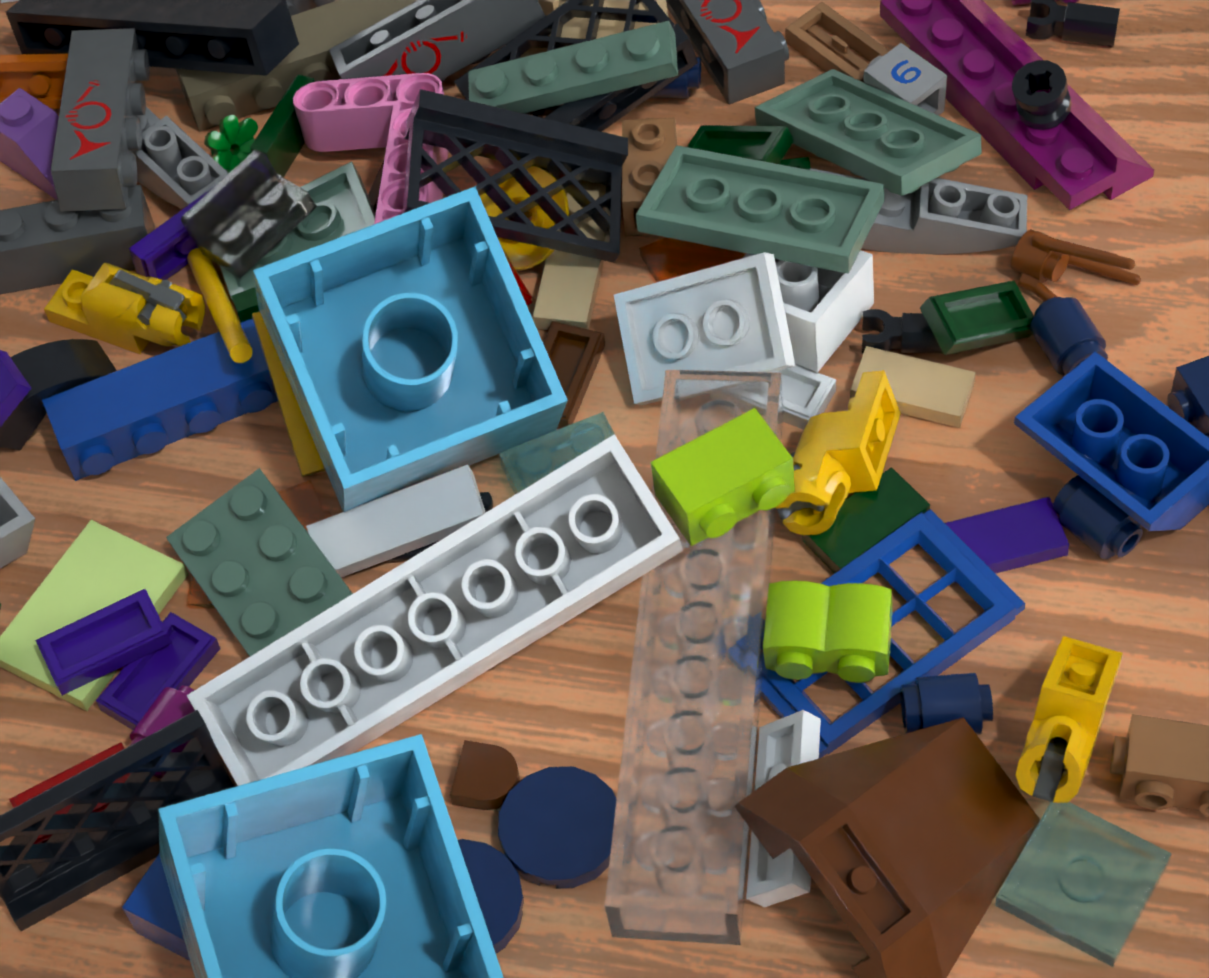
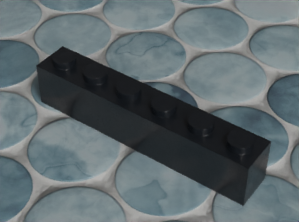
M19 0L6 11L21 54H68L72 31L135 28L139 50H147L150 67L267 76L299 45L286 0Z

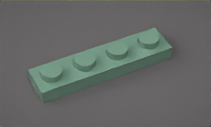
M665 21L468 71L469 101L515 112L528 113L678 76L675 32L670 22Z

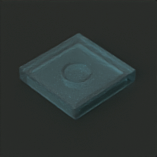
M1050 802L996 896L995 906L1113 967L1166 870L1172 853L1070 802Z

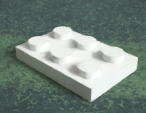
M763 252L614 294L634 404L646 405L796 366L774 254Z

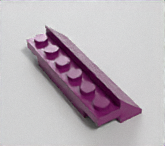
M983 0L880 1V17L910 46L909 49L947 75L945 99L1034 190L1045 185L1068 210H1071L1102 192L1112 200L1153 177L1154 169L1069 85L1067 89L1072 104L1070 113L1065 121L1056 127L1040 130L1028 127L1020 120L1012 91L1013 77L1027 63L1043 59ZM1041 89L1035 92L1045 91L1046 93H1048L1050 89Z

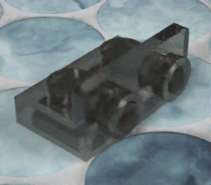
M254 150L182 216L181 222L204 256L240 279L317 206L307 191L277 174L266 155L259 150Z

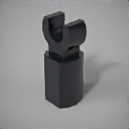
M1032 0L1030 17L1027 20L1026 36L1041 40L1057 35L1062 36L1063 41L1114 47L1120 8L1068 2L1067 6L1058 5L1054 0Z
M880 309L863 311L862 330L879 331L880 334L862 335V353H864L866 346L885 351L901 349V353L944 354L923 313H902V317H892L889 313Z

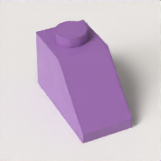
M18 88L0 103V161L58 200L51 175V165L59 116L54 110L23 89Z

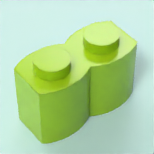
M779 581L770 583L763 640L766 669L776 671L778 675L784 678L795 680L808 678L815 673L830 672L838 674L843 680L855 683L867 682L874 677L888 675L893 611L892 589L863 583H847L833 586L809 581Z

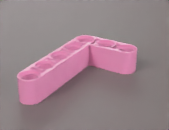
M415 73L317 81L302 86L293 97V104L303 138L309 149L318 152L386 147L374 224L403 214L409 141L405 139L406 121L420 89L445 95L441 80L433 74ZM423 143L422 148L437 165L448 159L449 151L446 148ZM433 181L419 188L420 201L432 203L443 197V192Z

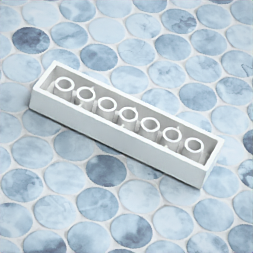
M614 434L194 690L187 697L195 711L198 710L218 752L238 786L349 755L682 552L681 541Z

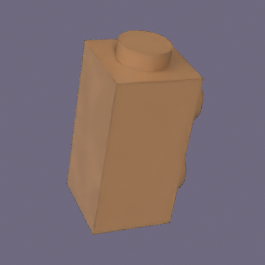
M675 118L622 120V137L628 138V156L622 165V208L625 236L653 235L638 232L636 213L677 145Z
M1132 714L1127 737L1115 736L1112 750L1110 773L1122 775L1119 799L1132 800L1144 808L1163 810L1170 807L1197 810L1204 816L1209 817V725Z

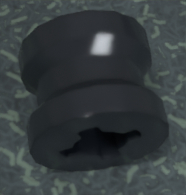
M1048 60L1033 61L1020 68L1013 77L1012 91L1019 118L1028 127L1040 130L1050 129L1065 121L1070 113L1072 102L1067 89V79L1064 70L1058 64ZM1041 89H1050L1048 93H1046L1045 91L1035 92Z

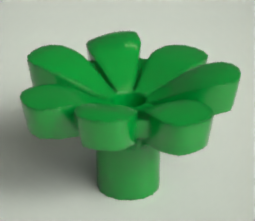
M228 115L220 120V132L211 131L205 136L204 144L211 149V157L230 175L253 159L250 147L255 141L253 136L258 130V125L251 118H246L239 123L235 115Z

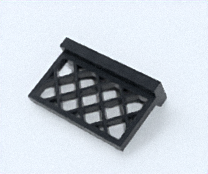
M568 0L471 70L521 58V55L532 47L547 48V51L594 40L597 37L600 19L625 21L623 32L633 30L635 22L661 23L669 21L676 37L678 76L524 113L541 118L546 116L545 119L602 132L695 66L698 60L687 34L678 23L674 25L655 0H630L628 9L603 7L604 0ZM641 3L646 10H638L639 4ZM574 17L590 18L586 39L561 37L563 25ZM467 72L455 80L454 83L464 98L469 100V78Z
M420 89L407 118L405 139L409 141L403 213L429 204V202L419 200V188L432 181L446 197L461 192L446 175L447 172L461 165L477 183L475 187L479 196L486 193L503 212L496 217L488 216L497 237L615 263L620 254L622 165L628 156V138ZM423 143L446 148L452 157L437 165L422 148ZM480 156L498 160L505 169L490 176L474 157ZM531 166L539 167L550 172L557 181L542 188L526 169ZM512 177L530 195V197L518 204H515L499 187L500 184ZM581 179L606 185V194L594 200L578 180ZM563 189H566L582 207V209L569 217L551 198ZM539 205L555 225L549 229L534 226L524 213ZM590 216L605 233V241L587 238L576 224Z
M196 710L0 815V842L15 836L9 845L0 846V897L5 902L20 931L29 928L156 858L160 853L159 808L234 787L199 711ZM189 741L182 752H171L172 749ZM167 771L161 780L149 782L156 772ZM131 773L125 783H113L116 779ZM98 803H110L104 811L92 813ZM74 804L67 814H55V812L64 807ZM52 834L47 842L33 844L39 835Z

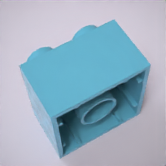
M475 186L253 270L259 311L343 512L467 464L470 466L557 430L568 400Z
M422 734L158 809L160 859L195 978H504Z

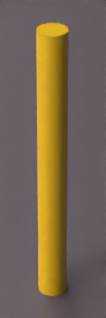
M195 248L189 252L187 261L229 355L236 363L247 362L253 354L251 345L208 253L202 248Z

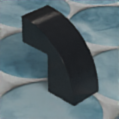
M88 339L60 340L32 347L11 357L32 389L0 427V447L21 450L47 414L42 402L43 399L117 371L98 341Z

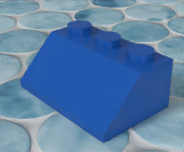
M1097 352L1092 353L1015 416L1014 424L1148 531L1180 530L1209 505V438Z

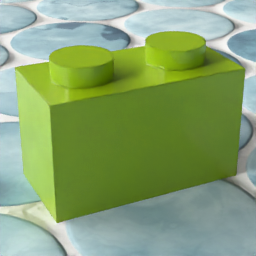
M756 408L651 461L655 496L690 546L708 537L717 538L724 535L738 521L759 510L775 508L789 494L795 492L793 458Z

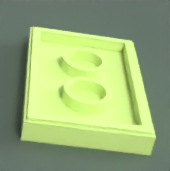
M90 520L0 636V667L88 711L117 670L62 696L35 640L143 589H146L159 615L189 575L185 565Z

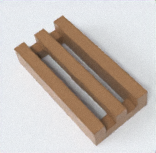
M820 2L785 28L786 43L822 70L827 72L835 69L864 82V70H866L870 62L890 51L824 2ZM818 23L819 25H821L822 27H824L826 30H828L830 33H832L833 36L831 37V36L828 35L826 32H824L822 29H820L819 27H817L815 24ZM848 46H850L852 49H854L856 52H858L860 55L865 57L870 62L867 63L863 59L858 57L856 54H854L852 51L848 49Z

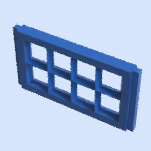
M931 509L924 514L921 512L821 583L827 586L863 583L879 572L907 601L892 612V626L916 610L944 639L942 643L914 662L891 638L890 656L904 670L874 692L865 682L855 683L846 681L860 696L862 701L832 722L803 691L828 672L815 673L808 678L799 679L795 682L793 679L778 675L776 671L766 669L763 654L765 623L738 641L736 647L727 652V659L781 718L805 710L821 719L819 758H822L827 753L830 754L900 704L901 685L915 684L916 677L938 676L1012 622L1016 615L1025 609V602ZM917 544L947 572V574L919 594L889 565ZM954 581L985 610L957 632L926 603Z

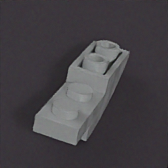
M147 107L145 115H137L142 135L141 150L133 151L137 162V181L160 198L184 209L230 175L168 116L160 120Z
M810 168L812 171L869 181L864 178ZM935 178L920 186L915 192L903 196L892 193L884 188L885 201L861 249L891 253L942 255L974 253L1017 246L1021 237L1027 232V195L941 178Z

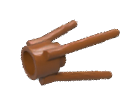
M1032 229L1028 230L1021 237L1011 259V268L1022 273L1018 286L1035 293L1044 302L1057 296L1042 283L1047 280L1052 282L1058 281L1068 264L1132 285H1138L1141 282L1139 275L1123 270H1132L1135 267V261L1131 258L1055 239Z

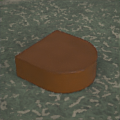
M464 740L450 791L452 804L482 810H493L502 807L508 792L520 782L518 766L513 755L497 745Z

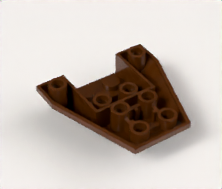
M964 717L787 767L734 806L772 859H775L789 848L793 851L868 955L852 967L859 978H947L1041 821Z

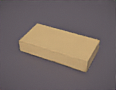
M866 346L850 389V398L855 397L863 372L884 370L901 414L960 428L975 384L976 372Z

